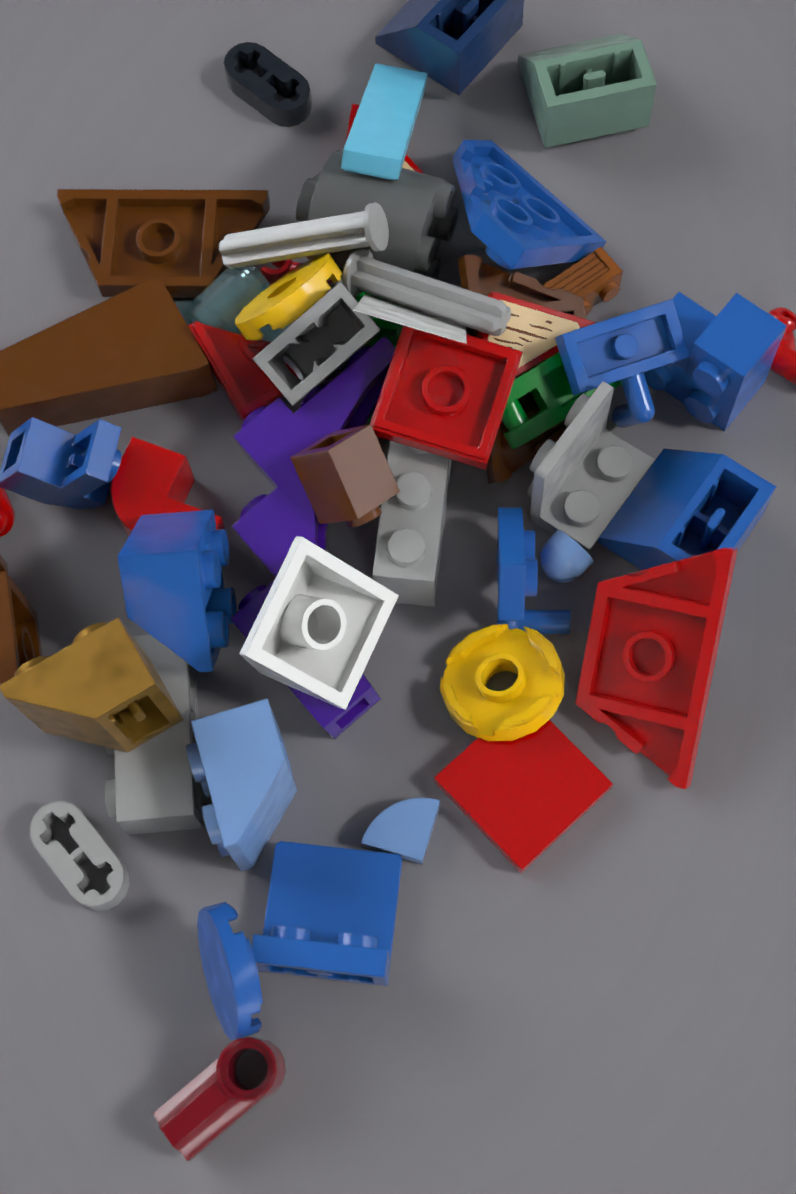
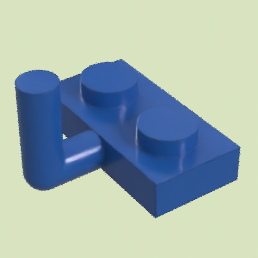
M673 299L555 337L573 396L598 388L603 381L607 384L621 381L627 403L615 407L612 412V421L620 428L646 423L655 414V407L643 372L690 357Z
M498 508L497 624H508L509 629L518 628L524 630V626L537 630L540 634H570V610H524L525 596H537L538 566L537 559H535V530H524L522 508Z

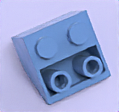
M268 698L191 721L196 742L186 745V752L196 783H201L205 797L211 796L212 804L202 806V813L212 845L217 844L221 857L230 855L241 871L254 868L297 792L283 738Z

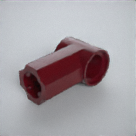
M253 1037L238 1038L224 1048L218 1059L153 1113L159 1124V1129L173 1148L178 1150L187 1161H191L262 1099L277 1091L283 1083L286 1073L285 1059L280 1049L271 1041ZM250 1049L258 1050L263 1054L268 1066L266 1079L255 1089L245 1087L239 1081L236 1074L238 1059L244 1052Z

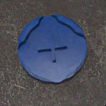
M222 902L203 907L198 912L197 928L200 955L208 991L224 1033L232 1041L259 1032L262 1023L259 1018L253 1019L251 1015L261 1013L260 1005L263 1004L258 970L249 938H245L243 931L232 932L229 921L237 920L239 915L231 905Z

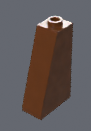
M159 275L0 351V422L8 436L32 417L57 427L207 396L217 391L208 360L187 327L188 325Z

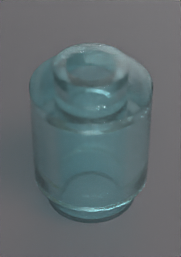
M252 266L233 269L228 267L193 300L194 308L187 314V318L190 324L199 321L202 324L242 334L235 324V318L248 303L270 285L265 277Z

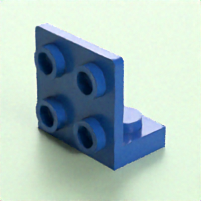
M285 841L278 842L274 851L263 934H253L252 951L257 970L260 972L388 986L402 871L401 856L384 852Z

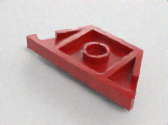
M726 547L604 580L598 582L575 704L598 723H605L611 727L616 733L618 740L635 754L641 752L669 775L667 780L677 788L685 790L691 785L738 551L737 548Z

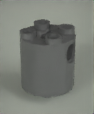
M341 150L331 154L321 172L312 179H306L297 201V222L364 211L367 204L376 202L381 205L387 218L389 229L388 245L384 251L378 252L372 250L371 247H364L363 249L369 250L375 260L438 280L441 260L436 259L440 242L441 240L448 242L451 240L458 219V208L452 207L455 194L454 185L449 184L445 179L406 168L401 169L399 179H396V181L344 171V169H341L343 155ZM356 249L329 254L340 270L343 271L346 261ZM319 255L308 256V257H306V258H307L308 260H310V259H312V258H314V257H317V256H319Z

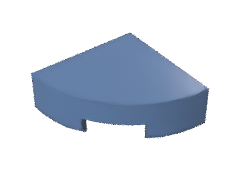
M412 798L400 801L386 808L367 828L361 841L362 847L377 852L398 854L402 859L423 865L440 808V800Z

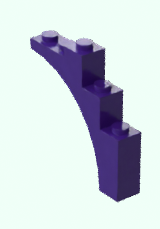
M385 336L374 346H366L358 350L348 361L346 369L328 385L322 384L311 390L303 399L301 408L294 414L278 397L268 407H260L249 414L244 420L241 430L233 436L245 455L275 489L268 495L262 494L252 499L240 513V519L232 527L275 578L296 536L307 539L327 552L326 530L328 523H319L290 457L334 431L366 425L376 408L396 348ZM274 581L268 586L260 585L251 590L239 603V611L230 618L246 638ZM362 674L346 710L288 686L323 729L334 739L381 699L364 674Z

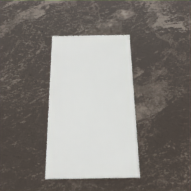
M365 293L353 309V311L465 344L467 343L466 326L369 293Z

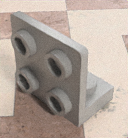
M604 381L598 386L591 397L582 394L575 401L564 422V425L568 428L555 443L548 439L541 446L530 466V471L534 473V479L527 492V495L531 497L529 521L551 535L556 530L564 532L575 540L589 555L599 544V536L655 461L654 458L606 430L614 387Z

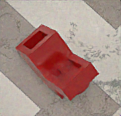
M133 436L121 458L119 469L112 480L111 487L114 508L128 536L141 515L201 511L199 508L185 504L195 482L186 455ZM215 515L216 529H225L222 518Z

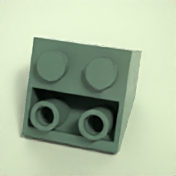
M619 33L518 55V65L544 148L649 126L657 84L641 39Z

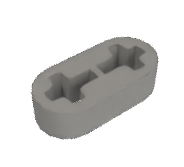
M56 801L41 807L31 821L30 839L35 849L70 895L84 907L94 911H106L119 905L125 898L130 886L129 873L123 862L92 822L72 803ZM57 819H60L65 824L75 820L69 832L79 847L72 853L57 840L49 844L47 843L54 835L50 825ZM87 859H90L103 872L111 867L113 869L106 878L110 888L102 895L94 889L86 893L84 891L90 884V878L80 865Z

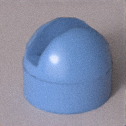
M556 530L548 539L540 555L543 571L548 578L557 582L573 581L582 575L593 562L592 557L575 540L560 530Z

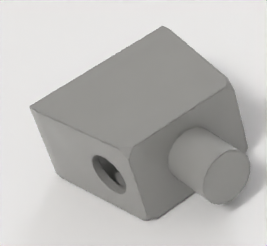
M341 282L253 358L292 406L315 387L322 384L358 350L373 340L381 330L369 315L353 311L358 302ZM285 363L293 369L298 378L287 368Z

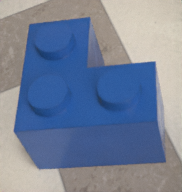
M678 292L673 298V303L690 357L643 372L647 385L655 390H664L681 401L687 411L697 420L704 423H713L725 431L765 383L787 325L737 292L717 316L681 292Z

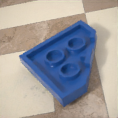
M463 140L452 157L471 232L487 245L485 249L487 255L500 266L507 269L577 262L600 246L603 248L607 242L492 140Z

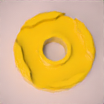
M329 253L321 254L304 262L272 283L248 303L235 318L236 326L246 340L251 341L263 339L264 334L259 328L267 324L270 325L273 331L278 328L283 329L301 317L327 294L331 287L326 280H332L333 283L340 281L342 275L340 268Z
M508 624L490 625L470 633L452 648L445 661L447 667L444 671L443 679L441 676L440 691L451 719L467 734L486 741H513L536 732L554 716L564 696L565 673L554 645L537 630L524 626V630L518 628L509 629ZM510 671L518 675L516 682L506 690L492 691L486 687L489 679L496 673Z

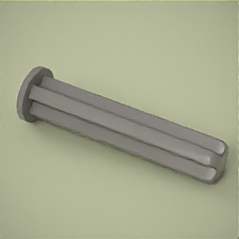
M376 202L369 203L365 210L360 212L227 234L224 240L219 242V252L222 255L223 264L233 269L364 247H371L375 252L384 251L389 240L388 222L381 205Z
M363 248L356 249L349 256L344 266L342 284L354 296L366 292L493 336L502 335L511 318V309L503 301L375 260L372 253Z

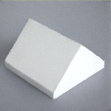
M296 536L239 654L260 674L346 710L399 595L307 539Z

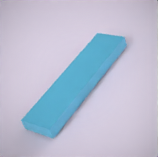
M375 63L343 149L341 169L395 181L399 179L425 92L428 73Z

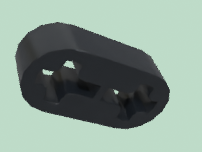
M240 43L227 52L224 59V68L228 86L235 95L279 126H296L309 117L312 110L309 83L302 74L264 46L257 43ZM256 67H258L259 76L252 71ZM245 68L246 70L240 74V70ZM277 93L286 99L279 103ZM296 95L297 100L294 102L290 100V98Z

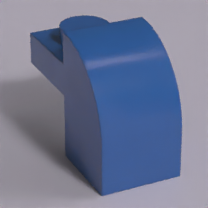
M32 417L10 434L0 469V487L49 505L75 509L102 507L106 502L110 482L115 477L121 463L122 453L116 448L122 428L99 419L75 435Z

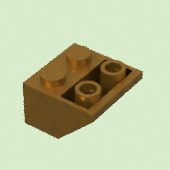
M119 617L109 623L100 622L88 626L75 636L71 645L50 657L40 656L27 661L16 670L12 679L0 685L3 696L44 733L124 752L132 751L184 720L150 658Z

